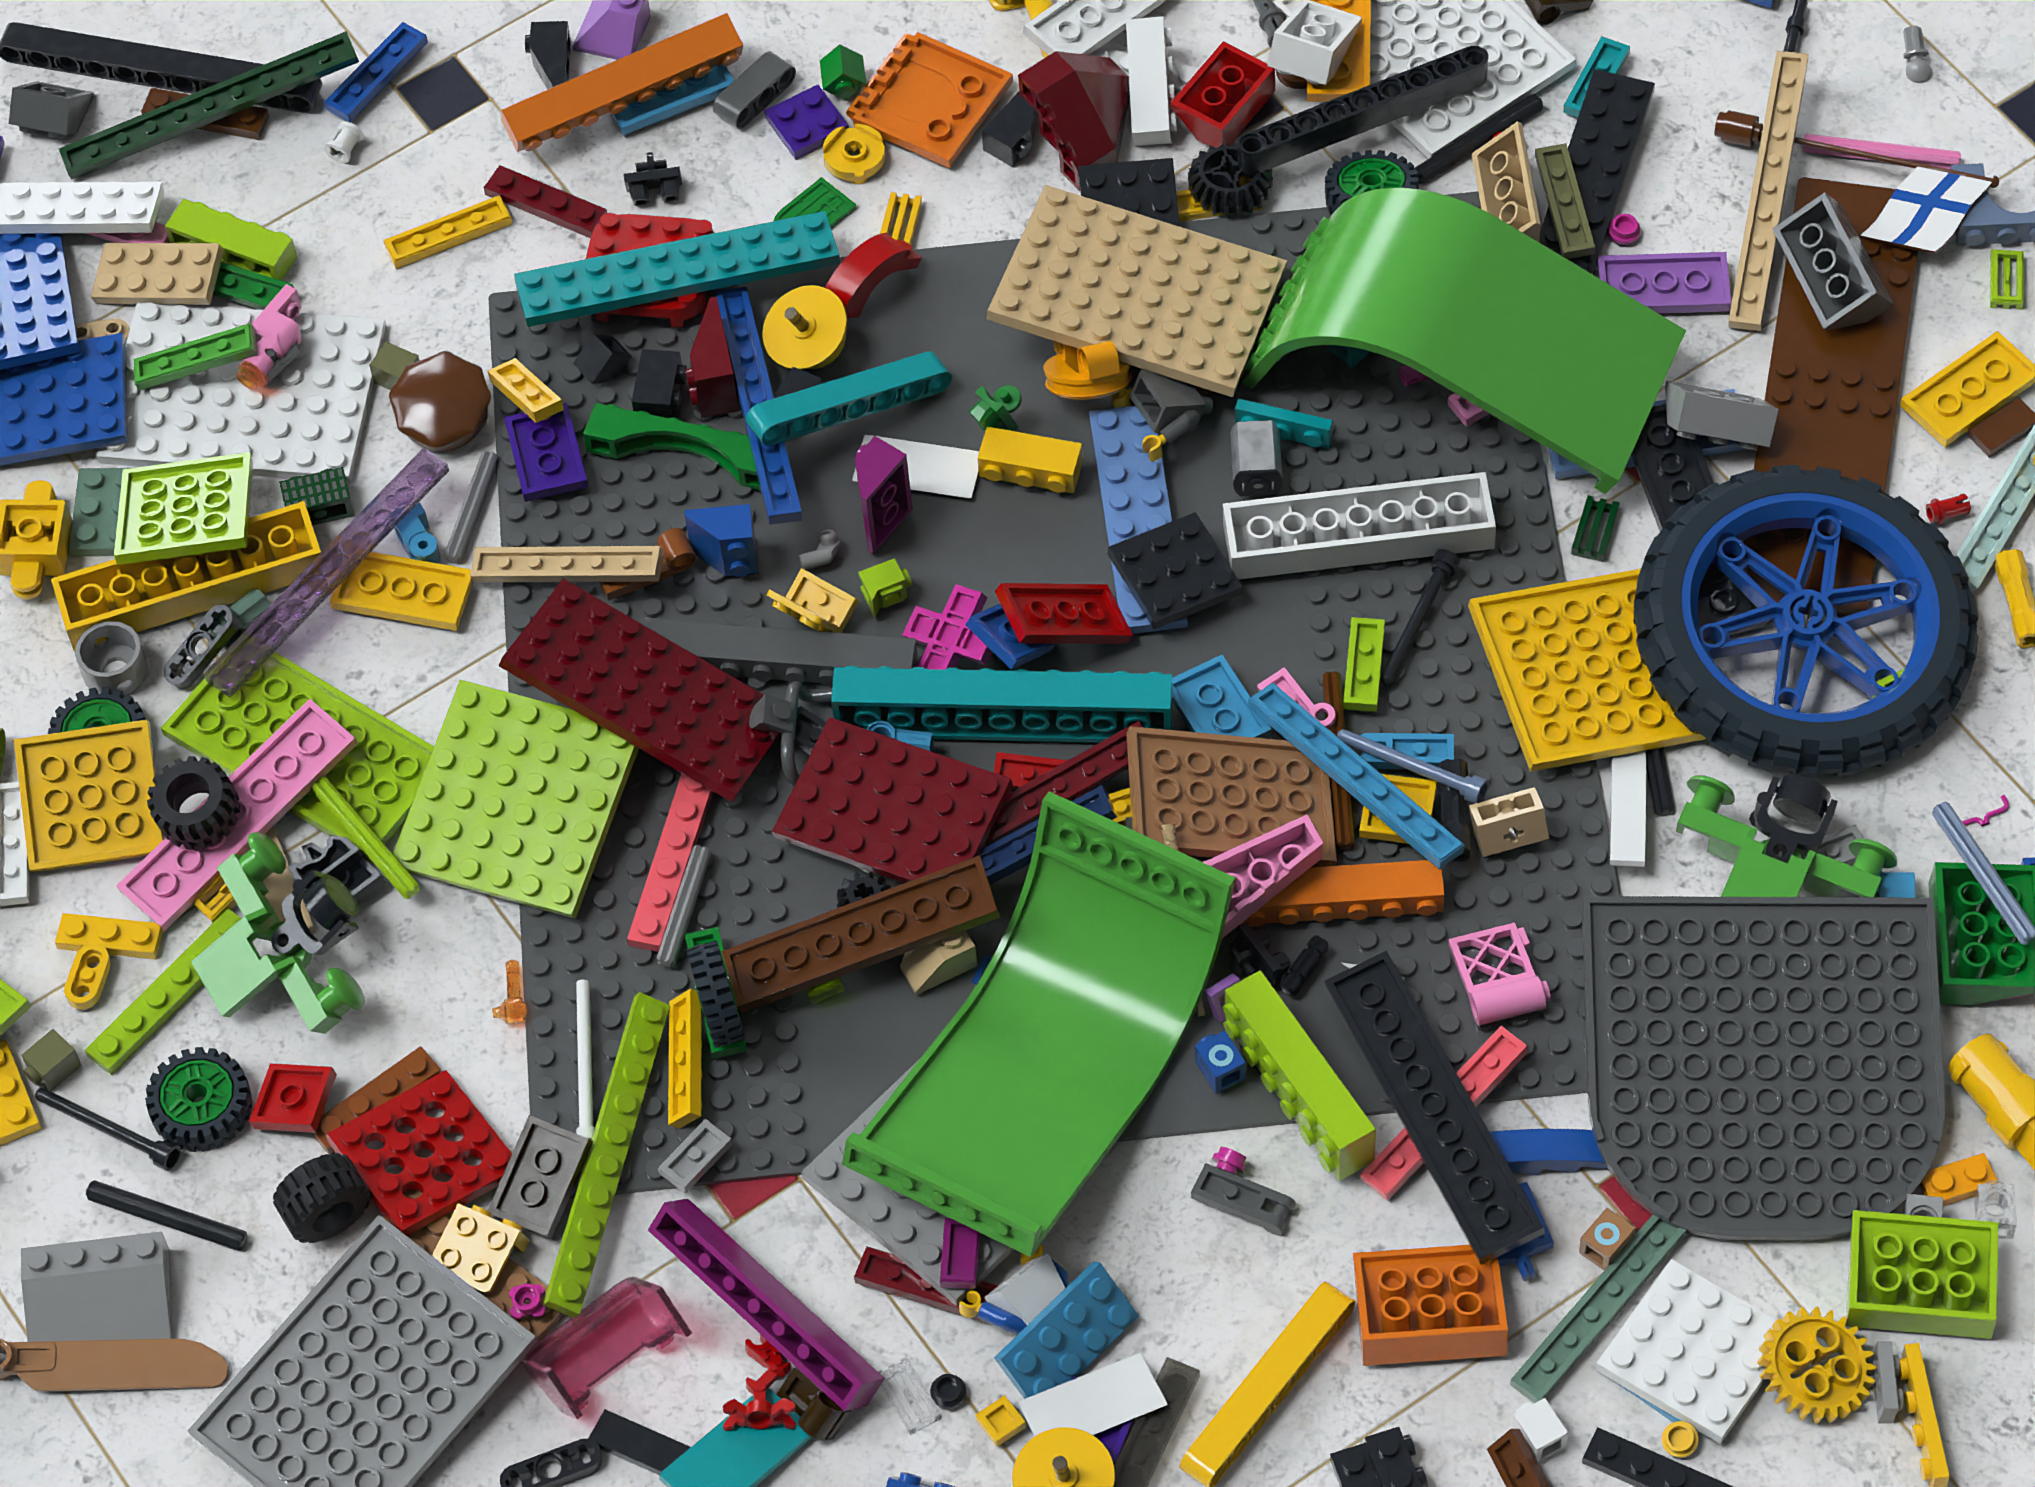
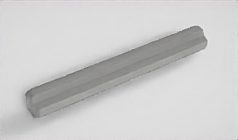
M484 451L479 458L445 551L446 560L449 562L460 563L463 561L497 468L498 456L494 452Z
M696 845L692 849L657 954L658 964L661 966L673 967L676 964L710 861L711 853L707 847Z

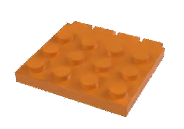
M919 32L914 36L905 33L893 48V52L889 53L877 69V74H874L862 89L861 95H858L847 109L846 114L849 118L853 119V125L864 124L870 126L880 133L882 139L950 168L1013 83V74Z

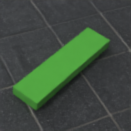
M249 323L135 358V385L139 390H144L257 355L256 329Z

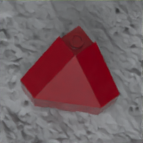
M1055 51L1018 74L1019 94L1039 114L1040 134L1059 152L1060 172L1079 191L1078 166L1118 163L1130 99L1129 76L1111 58Z

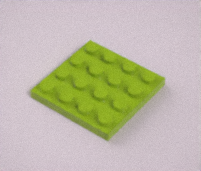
M251 452L123 469L114 549L117 565L246 548L253 473Z

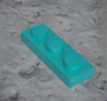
M1601 36L1564 103L1563 113L1578 118L1594 69L1619 74L1630 54L1629 45Z
M1238 399L1235 407V424L1237 422L1272 420L1279 428L1280 440L1305 443L1310 447L1330 448L1333 439V420Z

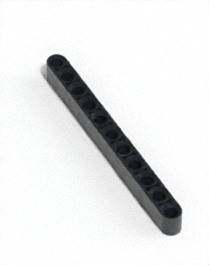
M18 22L8 23L0 40V58L10 63L189 94L196 93L264 65ZM319 78L255 105L309 113L315 106L322 88V81Z

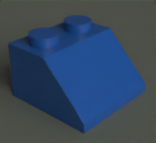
M750 504L684 510L689 542L696 556L724 576L743 577L748 574L758 573L756 537Z

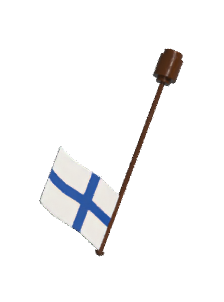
M1728 110L1727 113L1720 112L1718 114L1714 135L1721 137V140L1724 142L1752 147L1754 142H1760L1763 124L1759 123V116ZM1795 137L1794 143L1915 168L1897 187L1878 219L1860 235V238L1932 254L1939 252L1953 238L1971 207L1990 187L1996 188L2000 183L1999 178L1995 175L1993 178L1798 137Z

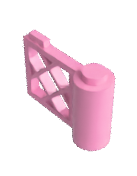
M1514 922L1448 939L1449 948L1469 997L1472 1014L1478 1026L1546 1009V1002L1551 1001L1549 986L1546 980L1540 981L1539 977L1534 973L1525 948L1530 947V942L1524 927L1517 929ZM1511 936L1513 941L1508 951L1493 945L1496 939ZM1474 946L1481 950L1476 958L1472 959L1462 955L1459 948ZM1487 952L1503 958L1497 968L1482 963ZM1510 961L1522 966L1525 973L1510 975L1503 972V970ZM1476 970L1491 976L1488 982L1473 985L1471 977Z

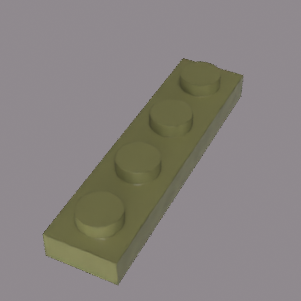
M1567 144L1535 149V158L1562 257L1571 259L1595 254L1593 237Z

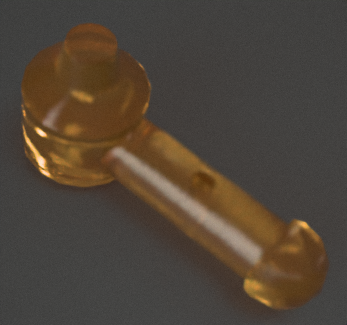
M509 960L505 963L507 999H504L500 1006L492 1008L493 1018L502 1019L506 1024L525 1023L528 1010L521 997L519 961Z

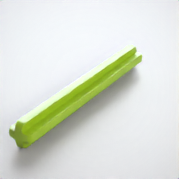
M323 776L317 782H314L311 786L313 793L405 899H411L414 895H417L420 890L418 883L331 782Z

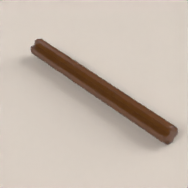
M1327 671L1323 674L1322 680L1324 703L1330 704L1336 714L1334 724L1327 729L1337 736L1340 730H1345L1341 675L1337 671ZM1331 778L1336 847L1339 850H1351L1354 848L1355 842L1351 794Z

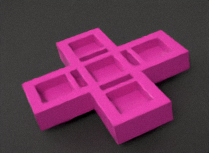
M955 584L942 614L915 606L902 636L905 638H916V643L926 646L917 667L942 670L955 668L960 657L987 665L992 651L965 624L970 616L982 611L988 597L982 592Z

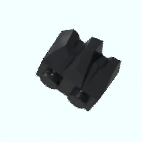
M330 835L327 839V846L323 849L314 843L301 846L306 856V861L302 864L295 862L288 866L294 880H304L312 870L335 877L351 892L357 905L386 883L382 874L364 859L359 848L347 837Z

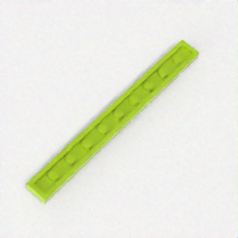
M641 992L634 996L593 1133L592 1141L594 1142L583 1167L543 1302L544 1306L572 1318H576L581 1313L670 1005Z

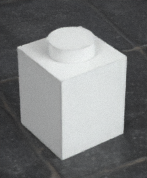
M1546 1398L1536 1403L1529 1401L1516 1410L1513 1417V1429L1521 1430L1537 1463L1567 1448L1568 1432Z

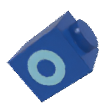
M1225 1030L1216 1035L1209 1034L1195 1045V1063L1215 1094L1246 1079V1062Z

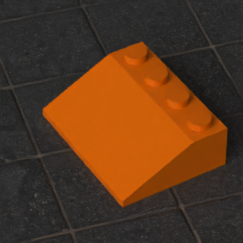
M1470 1245L1353 1253L1363 1366L1507 1356L1508 1326L1498 1257L1480 1265Z

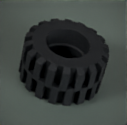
M188 756L185 762L181 758L174 760L175 765L170 768L168 765L162 768L163 774L161 776L156 774L152 781L155 787H149L148 795L151 799L147 800L148 808L151 811L150 814L167 840H171L174 845L180 847L183 844L185 849L193 850L195 845H198L201 850L207 848V843L212 842L216 845L221 842L219 840L220 836L225 835L227 837L231 833L229 826H236L238 821L236 813H240L241 807L238 802V793L225 771L216 762L211 764L210 760L201 757L198 761L195 756ZM198 793L209 794L205 804L198 810L191 813H179L181 805L190 796Z
M340 1153L321 1155L298 1166L277 1186V1191L273 1194L275 1208L293 1238L301 1243H316L343 1232L364 1214L371 1199L370 1190L351 1159L347 1155H341Z

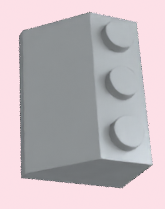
M1666 381L1667 425L1677 430L1678 436L1696 439L1697 434L1708 436V441L1727 445L1728 440L1739 441L1738 446L1751 450H1758V445L1770 447L1779 408L1755 396Z

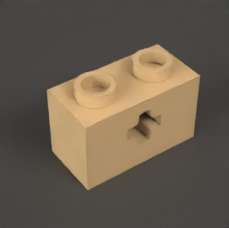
M1535 787L1469 805L1474 835L1483 857L1549 839L1544 807Z

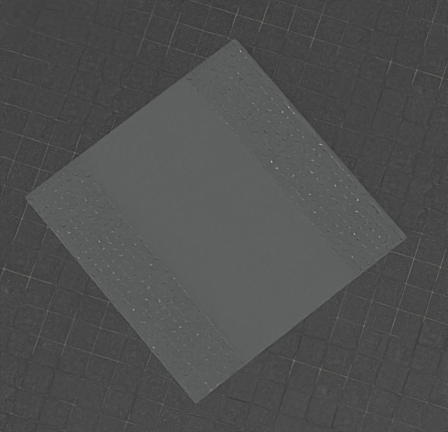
M1478 191L1446 195L1481 209ZM1327 207L1240 217L1179 222V225L1188 230L1287 260L1285 271L1259 332L1260 334L1263 328L1267 329L1270 323L1267 317L1276 303L1279 304L1282 299L1279 296L1282 287L1294 275L1291 269L1300 255L1303 256L1306 250L1303 248L1305 240L1311 231L1315 232L1323 217L1329 219L1332 214L1328 212ZM1020 239L914 249L913 251L922 257L918 267L897 271L885 277L868 297L860 316L847 319L846 341L839 356L822 368L805 369L803 371L820 377L823 384L931 351L936 354L953 375L951 384L947 389L938 394L785 441L802 511V521L769 525L761 490L740 486L725 469L703 456L686 451L660 449L632 453L616 459L586 451L583 433L595 403L613 404L622 409L633 411L632 397L642 349L680 352L682 365H687V369L691 368L689 355L704 315L698 313L696 316L684 320L682 327H671L670 318L610 314L609 322L599 321L596 319V314H590L527 327L517 291L492 293L488 298L492 368L516 358L561 398L562 403L568 404L588 484L587 488L524 502L504 417L524 412L493 385L501 547L655 546L659 536L672 528L683 529L689 540L684 510L750 504L757 547L758 573L748 574L743 577L724 576L696 556L695 564L689 569L609 601L599 582H570L648 628H651L652 619L818 631L773 607L774 599L766 594L770 589L786 597L802 568L799 555L817 550L821 542L819 535L822 531L828 529L834 530L837 533V538L840 539V547L832 562L806 571L860 600L842 633L903 637L902 634L915 606L942 614L955 584L982 592L988 598L982 611L1000 604L995 593L1000 583L1108 584L1117 602L1111 559L1107 554L1109 546L1089 419V411L1114 408V405L1111 402V395L1090 400H1072L1052 394L1045 386L1047 377L1044 374L1043 366L1049 358L1057 354L1054 351L1053 340L986 319L987 310ZM840 257V264L846 257ZM840 264L708 290L707 304L711 297H715V290L747 287L773 397L791 369L777 364L765 349L763 325L769 310L780 297L795 288L809 285L825 288L830 277ZM593 334L613 336L632 358L611 379L602 383L591 384L573 363ZM1254 345L1252 350L1253 353L1256 352L1258 348L1257 345ZM1316 345L1299 348L1282 356L1253 389L1241 383L1247 372L1244 370L1233 397L1217 392L1206 395L1210 396L1213 400L1211 413L1209 415H1202L1196 429L1184 433L1170 444L1166 442L1162 445V461L1172 521L1196 512L1229 564L1223 527V503L1486 472L1496 524L1495 549L1454 553L1459 557L1460 565L1453 576L1444 580L1393 683L1386 686L1380 680L1377 712L1343 709L1345 730L1357 735L1364 733L1454 734V759H1462L1468 763V776L1473 777L1477 775L1489 780L1488 791L1483 801L1533 787L1536 788L1544 807L1549 839L1483 857L1474 835L1469 805L1473 803L1468 802L1470 858L1462 862L1451 861L1442 867L1444 912H1436L1429 916L1405 914L1396 918L1374 916L1362 920L1343 918L1333 919L1329 922H1317L1315 920L1298 921L1291 925L1266 923L1250 928L1254 930L1264 927L1272 940L1268 951L1271 954L1284 952L1291 961L1287 973L1291 972L1289 969L1302 950L1308 948L1307 943L1313 936L1318 935L1328 942L1327 952L1323 958L1318 959V965L1305 983L1300 984L1302 987L1296 995L1290 996L1280 989V981L1285 974L1277 978L1273 988L1366 1116L1396 1112L1328 992L1324 981L1349 969L1342 963L1358 965L1386 950L1400 975L1405 977L1404 982L1456 1073L1500 1026L1504 1027L1528 1046L1529 1052L1480 1104L1588 1093L1582 897L1620 896L1615 865H1610V836L1596 760L1530 772L1468 608L1471 598L1564 582L1540 443L1492 414L1466 427L1448 406V397L1455 394L1453 391L1431 378L1404 387L1398 368L1405 366V364L1371 352L1351 368L1329 350V345ZM1131 365L1129 371L1132 373V379L1126 389L1131 388L1130 384L1136 382L1140 371L1145 369ZM686 380V384L680 385L679 391L682 392V406L680 411H675L674 418L696 425L705 424L718 430L737 431L748 436L737 389L739 411L701 418L699 406L692 407L688 381ZM1005 385H1011L1016 387L1022 396L1020 407L1015 412L1009 413L1019 426L1015 432L1082 443L1083 464L1074 493H1057L1046 488L1024 487L1017 483L1001 480L991 481L985 477H979V471L972 498L911 490L913 510L874 554L868 552L858 482L852 480L856 468L855 455L862 446L864 435L980 451L985 432L969 413L980 401L975 392L983 386L993 398L997 389ZM1130 398V406H1135L1134 402ZM1238 399L1333 420V439L1329 449L1310 447L1305 443L1292 440H1280L1283 484L1281 490L1276 495L1241 497L1234 490L1230 432L1235 425V407ZM1434 556L1238 579L1243 586L1241 595L1187 616L1188 627L1136 633L1133 634L1127 644H1055L1051 652L1012 670L1003 661L998 662L993 652L987 665L960 657L955 668L960 670L989 668L995 671L1024 669L1041 672L1048 670H1059L1062 672L1090 670L1096 673L1126 671L1128 673L1140 674L1161 672L1163 674H1172L1173 678L1223 654L1250 697L1258 693L1257 685L1285 667L1314 705L1324 703L1323 674L1327 671L1339 672L1344 701L1351 617L1385 620L1381 677L1433 574L1431 571V561ZM895 558L900 569L906 568L912 582V587L907 588L908 598L889 607L880 608L874 618L860 590V586L863 584L858 572ZM503 582L506 652L560 582ZM916 643L918 666L926 646ZM507 671L508 692L558 705L554 698ZM736 678L763 695L767 693L785 700L786 690L791 683L785 680L771 679L769 681H759L755 678ZM802 683L805 688L810 690L833 687L821 683ZM798 699V707H804L823 721L827 722L829 717L834 718L831 702L808 703ZM1173 704L1172 730L1191 732ZM1325 712L1318 713L1316 719L1320 721L1325 720ZM1270 726L1271 737L1266 739L1286 740ZM780 735L733 802L713 792L696 844L709 848L711 857L686 934L718 927L724 950L837 909L836 893L837 889L843 888L842 882L844 878L853 881L855 872L859 873L861 877H866L869 870L774 838L772 830L794 786L787 782L783 773L781 762L782 736ZM934 739L933 752L993 772L996 752L1070 760L1098 743ZM794 745L795 764L800 775L810 755ZM1349 746L1359 756L1362 755L1361 750ZM640 748L576 919L519 903L530 1115L573 1133H576V1129L579 1127L576 982L578 980L590 981L594 1127H596L634 996L641 992L669 1005V1001L690 988L696 990L685 937L676 964L673 967L658 964V952L628 946L627 942L630 928L681 777V772ZM1129 768L1096 786L1095 789L1102 785L1108 794L1130 788ZM1407 769L1377 770L1380 774L1432 780ZM1437 782L1432 818L1442 825L1441 793L1439 792V782ZM1351 795L1354 848L1351 850H1339L1336 847L1335 839L1337 861L1334 866L1427 860L1410 844L1359 837L1364 805ZM1190 856V857H1192V858H1194V859H1197V860H1199V861H1201V862H1205V861H1207V860H1209V859L1212 858V857ZM1030 864L991 884L1000 918L966 930L975 945L977 967L918 995H915L900 969L904 956L903 953L744 1013H740L737 1008L745 1035L744 1040L747 1052L716 1059L712 1057L702 1013L701 1117L680 1129L668 1125V1011L615 1195L677 1188L659 1174L658 1167L704 1119L732 1139L733 1145L694 1186L801 1175V1172L923 1056L967 1000L976 986L971 981L984 955L993 957L1008 927L1022 892ZM872 872L874 875V879L882 876L880 874ZM883 876L886 879V885H890L892 888L904 884L903 882ZM1515 922L1517 929L1524 927L1530 942V947L1525 948L1535 975L1539 977L1540 981L1546 980L1551 994V1001L1546 1002V1009L1478 1026L1472 1014L1469 997L1449 948L1448 939ZM1238 926L1222 938L1205 990L1233 974L1229 969V965L1234 959L1229 953V946L1238 935ZM1511 936L1496 939L1493 945L1508 951L1513 941ZM1474 946L1459 948L1462 955L1475 959L1481 950ZM1487 952L1482 963L1497 968L1503 958ZM1510 961L1503 970V972L1510 975L1525 973L1522 966ZM1476 970L1471 980L1473 985L1488 982L1491 976ZM1245 973L1236 975L1240 981L1248 977ZM1204 991L1202 1002L1205 1015L1198 1016L1197 1011H1195L1184 1037L1156 1087L1116 1142L1294 1124L1297 1122L1294 1118L1288 1119L1280 1106V1098L1275 1091L1270 1093L1266 1089L1261 1079L1262 1073L1256 1065L1252 1067L1248 1064L1242 1053L1243 1047L1237 1039L1232 1040V1042L1246 1062V1079L1215 1094L1195 1063V1045L1203 1037L1209 1034L1216 1035L1224 1031L1225 1028L1223 1022L1220 1023L1214 1018ZM581 1170V1173L578 1177V1180L569 1199L575 1198V1194L583 1170Z

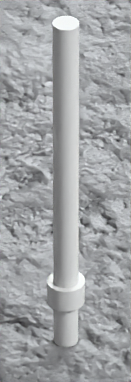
M578 980L576 982L579 1127L576 1129V1134L592 1140L595 1127L593 1126L590 981Z

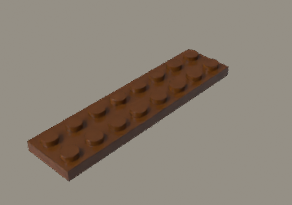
M979 855L722 951V955L735 994L737 1008L740 1013H744L1000 918V914L984 863Z

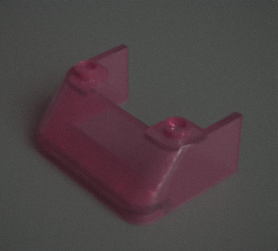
M632 1276L614 1285L582 1309L580 1315L576 1318L571 1317L536 1343L520 1362L527 1373L562 1413L579 1419L583 1416L580 1410L589 1403L587 1399L591 1394L589 1387L643 1347H655L657 1350L662 1349L674 1340L673 1335L675 1333L688 1337L692 1332L662 1286Z

